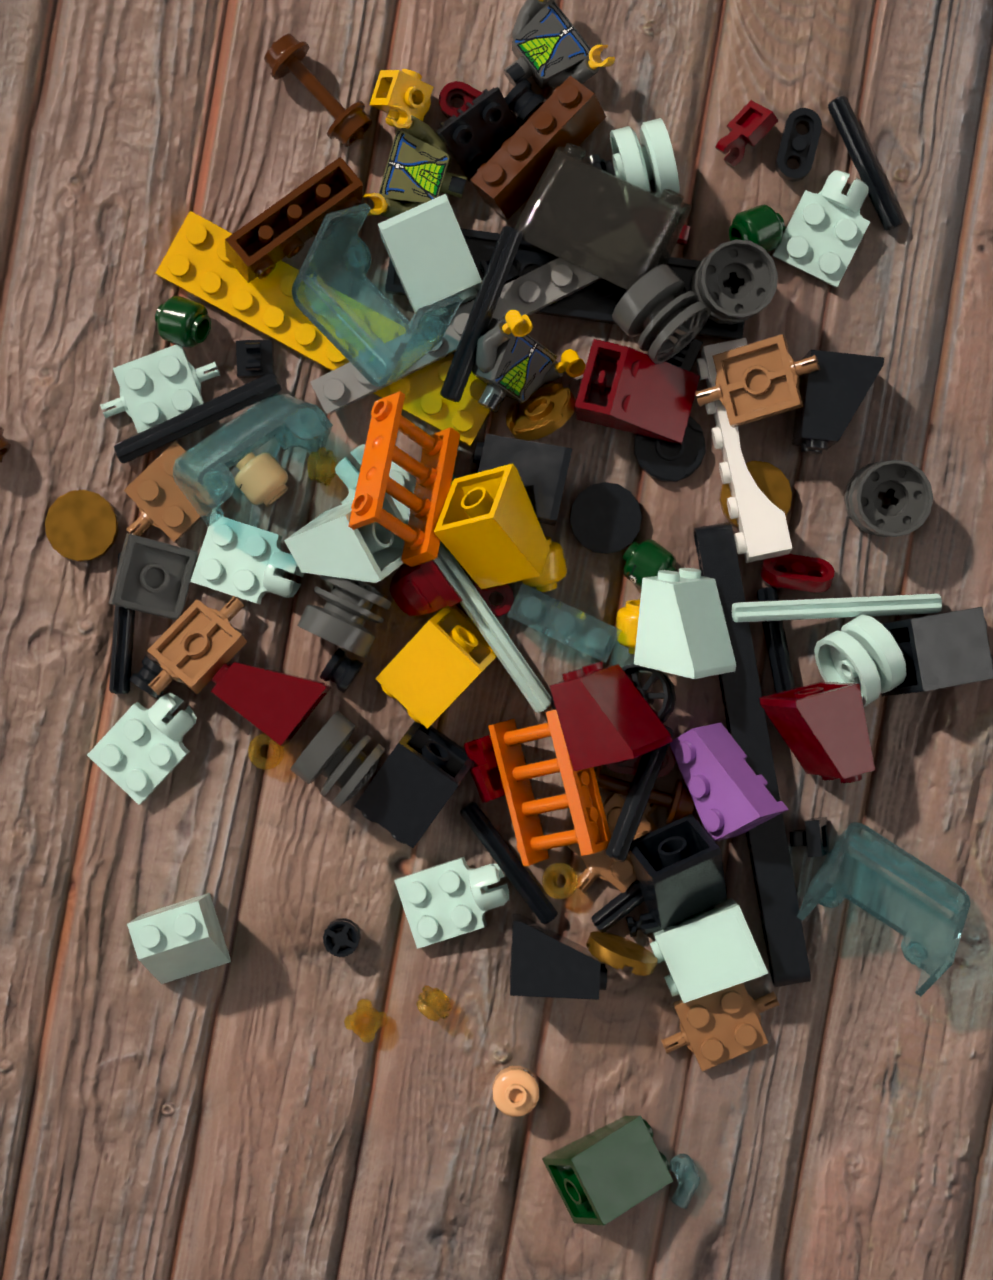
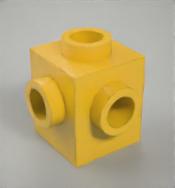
M380 70L369 105L388 113L386 118L396 122L399 120L400 113L392 105L404 106L410 110L411 115L423 121L431 105L430 97L434 87L421 81L422 75L412 70Z

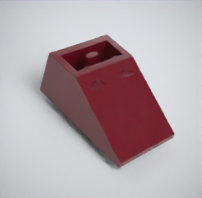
M593 339L574 406L577 420L682 445L700 375L667 362L655 364L648 354L633 348Z

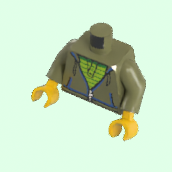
M396 104L392 105L400 113L399 120L396 122L386 118L385 121L389 126L402 128L403 131L398 129L396 131L379 193H370L363 196L364 198H371L374 207L372 210L362 209V213L366 216L381 215L392 218L441 196L442 193L462 198L467 177L448 172L451 156L447 154V145L429 125L411 115L407 107Z

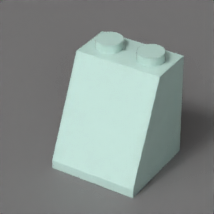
M446 194L378 223L381 239L416 317L424 315L428 319L446 310L444 305L455 300L462 304L476 298L482 280Z
M385 492L382 508L404 522L393 499ZM353 500L323 512L284 541L302 573L377 583L404 563L401 561L404 540L377 522L355 530L350 528L348 525L352 511L351 505Z
M679 568V572L659 570L658 576L644 577L642 579L634 656L635 665L691 679L736 671V661L714 578L701 576V570Z
M210 893L142 914L127 923L138 960L161 984L231 962Z
M732 898L715 905L710 910L693 915L678 925L653 932L656 941L649 943L658 960V964L665 961L670 974L665 976L664 979L672 997L679 995L683 1003L768 974L741 908Z

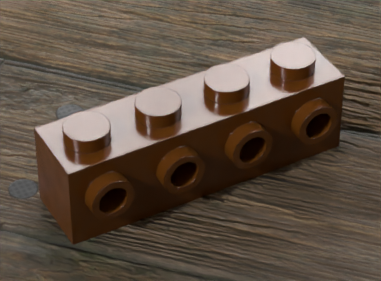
M571 75L562 85L556 87L540 108L530 114L526 122L516 133L505 140L493 157L483 164L470 179L483 201L508 220L606 118L595 93Z
M339 157L226 238V257L248 283L256 277L259 279L266 277L275 269L278 261L285 256L292 258L303 249L304 243L314 235L316 238L321 237L330 230L333 225L332 222L340 216L348 217L353 214L361 205L362 181L346 162Z

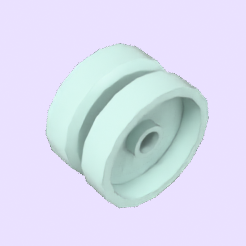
M661 118L642 123L640 143L636 133L629 126L611 130L610 142L614 170L628 209L648 204L650 199L649 183L653 194L660 202L676 198L680 195L679 178L668 131Z
M862 614L843 625L841 631H834L817 641L814 649L815 661L824 681L859 684L863 707L878 699L880 693L888 692L903 683L907 675L902 651L894 637L883 624L871 616Z

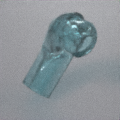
M683 1153L674 1156L670 1161V1169L674 1172L679 1183L671 1201L677 1206L687 1209L700 1184L701 1177L694 1160L689 1155Z

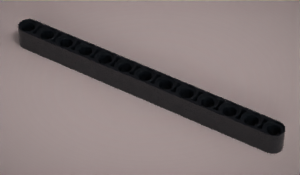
M730 522L694 528V539L701 576L714 578L716 581L736 661L735 672L718 675L727 729L748 756L745 761L756 775L762 774L768 782L765 787L775 800L779 802L780 796L766 716L759 699L762 697L750 625L749 622L736 623L732 619V604L745 602L732 525ZM783 813L746 832L767 958L774 988L811 981Z

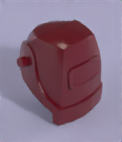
M434 560L413 567L403 563L400 566L401 568L392 577L390 583V592L393 599L401 610L409 616L430 614L442 608H450L463 601Z

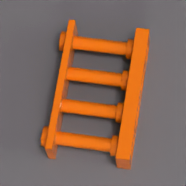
M399 391L374 402L348 526L355 530L377 522L404 540L401 561L413 567L438 557L440 539L435 535L434 530L451 487L460 434L451 427L432 435L419 428L401 415L405 394ZM398 431L422 447L420 462L395 446ZM392 462L416 477L414 493L389 477ZM385 492L410 509L408 525L382 508Z
M556 709L545 712L548 722L517 729L515 719H510L488 725L517 840V850L521 856L523 867L548 859L547 849L579 844L581 856L594 854L607 849L611 838L594 767L578 771L573 770ZM552 737L557 758L526 765L521 743ZM560 772L566 794L535 800L530 779ZM569 808L574 829L543 835L538 814Z

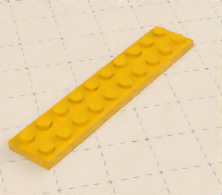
M189 211L155 273L158 277L330 371L411 332L281 260L276 263L275 269L269 275L262 279L256 277L248 283L226 257L225 239L232 235V233L192 211ZM453 354L372 393L379 398H384L401 391L405 394L403 411L440 431L450 427L460 434L459 441L469 447L472 446L491 411L478 403L487 384L474 376L472 371L459 402L448 400L440 395L454 357Z

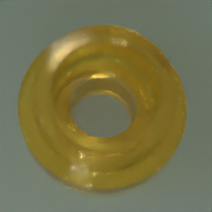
M265 733L256 736L250 742L248 748L249 759L260 769H272L278 766L284 758V745L280 746ZM265 744L273 748V755L270 758H264L260 753L261 747Z
M554 863L545 870L542 877V885L550 897L565 899L575 892L578 885V877L570 865ZM560 874L564 875L566 883L562 888L556 883V879Z

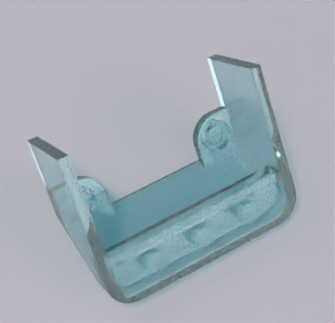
M367 203L326 214L293 283L292 297L301 312L372 385L381 387L397 380L439 344L463 300L457 295L419 308L411 321H409L366 277L371 265V254L368 246L358 236L371 209Z
M857 822L851 823L840 835L810 882L797 917L804 920L817 904L835 908L841 904L844 898L853 902L903 935L901 949L905 958L911 964L922 969L915 991L921 997L954 962L970 908V898L962 887L868 826Z

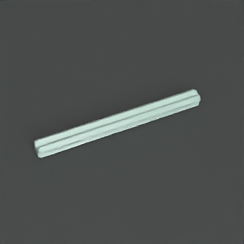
M440 541L438 557L434 561L463 599L460 604L533 710L537 713L546 710L551 705L550 695L455 557Z
M939 594L737 602L732 604L731 612L732 619L736 623L858 617L862 614L867 616L933 614L941 612L942 598Z

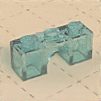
M523 583L507 615V618L551 637L599 662L603 661V663L607 662L621 632L620 629Z

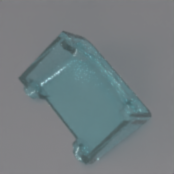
M279 392L254 404L180 455L173 466V478L209 527L223 517L224 513L221 509V504L227 501L233 494L235 480L229 468L274 437L285 451L291 447H301L312 455L325 446L333 425L317 405L287 393Z

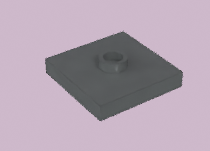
M126 533L109 604L177 620L183 613L198 552Z

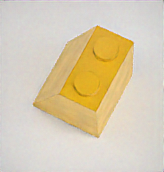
M512 463L453 479L434 533L481 590L541 576L550 547L515 465Z
M454 605L450 608H443L434 615L375 679L381 684L383 691L389 697L397 699L407 709L409 716L415 722L423 724L428 729L497 656L473 621L458 606Z

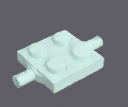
M176 344L113 368L120 386V398L100 404L102 410L115 407L103 412L106 419L126 411L132 418L137 433H140L203 404L201 382L220 376V372L217 369L205 374V372L218 368L215 361L195 369L188 361L183 347Z

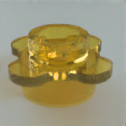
M320 447L318 452L313 451L308 459L309 478L316 480L317 483L323 482L325 486H329L332 478L336 475L335 467L337 461L332 450H327L326 452V448Z
M425 985L422 988L424 993H420L418 996L417 1008L425 1017L432 1021H439L440 1018L446 1019L449 1016L447 1011L452 1009L448 996L438 988Z
M361 999L358 1001L357 1009L354 1013L346 1016L344 1024L347 1029L353 1030L359 1035L363 1042L368 1043L374 1040L377 1030L387 1024L388 1017L385 1012H379L372 1007L369 999ZM363 1018H369V1023L364 1024Z

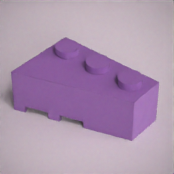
M721 722L692 728L673 739V742L670 743L703 827L715 842L739 836L789 810L782 801L777 802L765 787L768 782L762 774L756 775L745 761L748 756Z

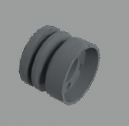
M735 239L720 244L699 262L692 275L691 291L698 295V302H705L710 307L711 314L708 319L718 324L734 325L748 320L771 302L777 290L778 273L774 260L763 247L752 241ZM729 277L731 283H737L738 288L732 293L729 287H724L723 285Z
M664 264L653 268L633 284L620 299L612 314L613 321L629 337H636L641 334L638 346L642 351H648L649 358L655 364H661L669 360L685 348L700 332L711 314V309L705 302H698V295L695 292L688 291L682 294L685 287L684 281L668 265Z
M895 459L870 463L856 471L847 484L844 501L849 518L860 530L866 534L880 537H897L910 534L923 525L931 512L933 493L931 483L922 470L910 462ZM887 492L886 497L891 499L889 505H882V500L878 498V494Z
M321 575V579L334 585L333 590L330 593L316 586L314 592L327 602L324 608L307 604L297 626L366 658L376 636L363 627L365 621L368 620L382 624L384 618L370 611L374 604L389 611L392 602L387 600L376 588L362 581Z
M339 711L328 720L290 769L307 784L315 781L321 774L325 776L327 780L320 792L324 797L334 785L340 788L341 791L332 801V804L337 808L358 794L378 769L382 754L386 750L378 744L369 756L366 755L362 750L371 740V737L368 735L360 739L355 745L351 743L349 739L356 725Z

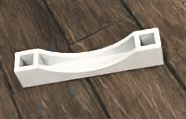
M746 338L703 346L701 358L696 359L700 380L706 379L708 388L716 386L717 372L712 356L748 345ZM720 400L705 404L707 414H714L716 427L711 429L715 449L722 450L724 462L719 463L722 483H729L732 497L727 498V507L730 519H737L739 532L734 533L738 554H744L746 563L789 554L793 548L785 513L765 496L748 471L740 448L738 426L734 428L730 426L726 408Z

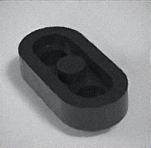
M796 109L789 115L784 125L775 166L778 174L790 182L804 179L810 172L814 162L822 122L819 115L811 109ZM799 124L805 125L808 128V133L805 135L799 134L796 131V126ZM796 159L799 162V168H789L787 160Z

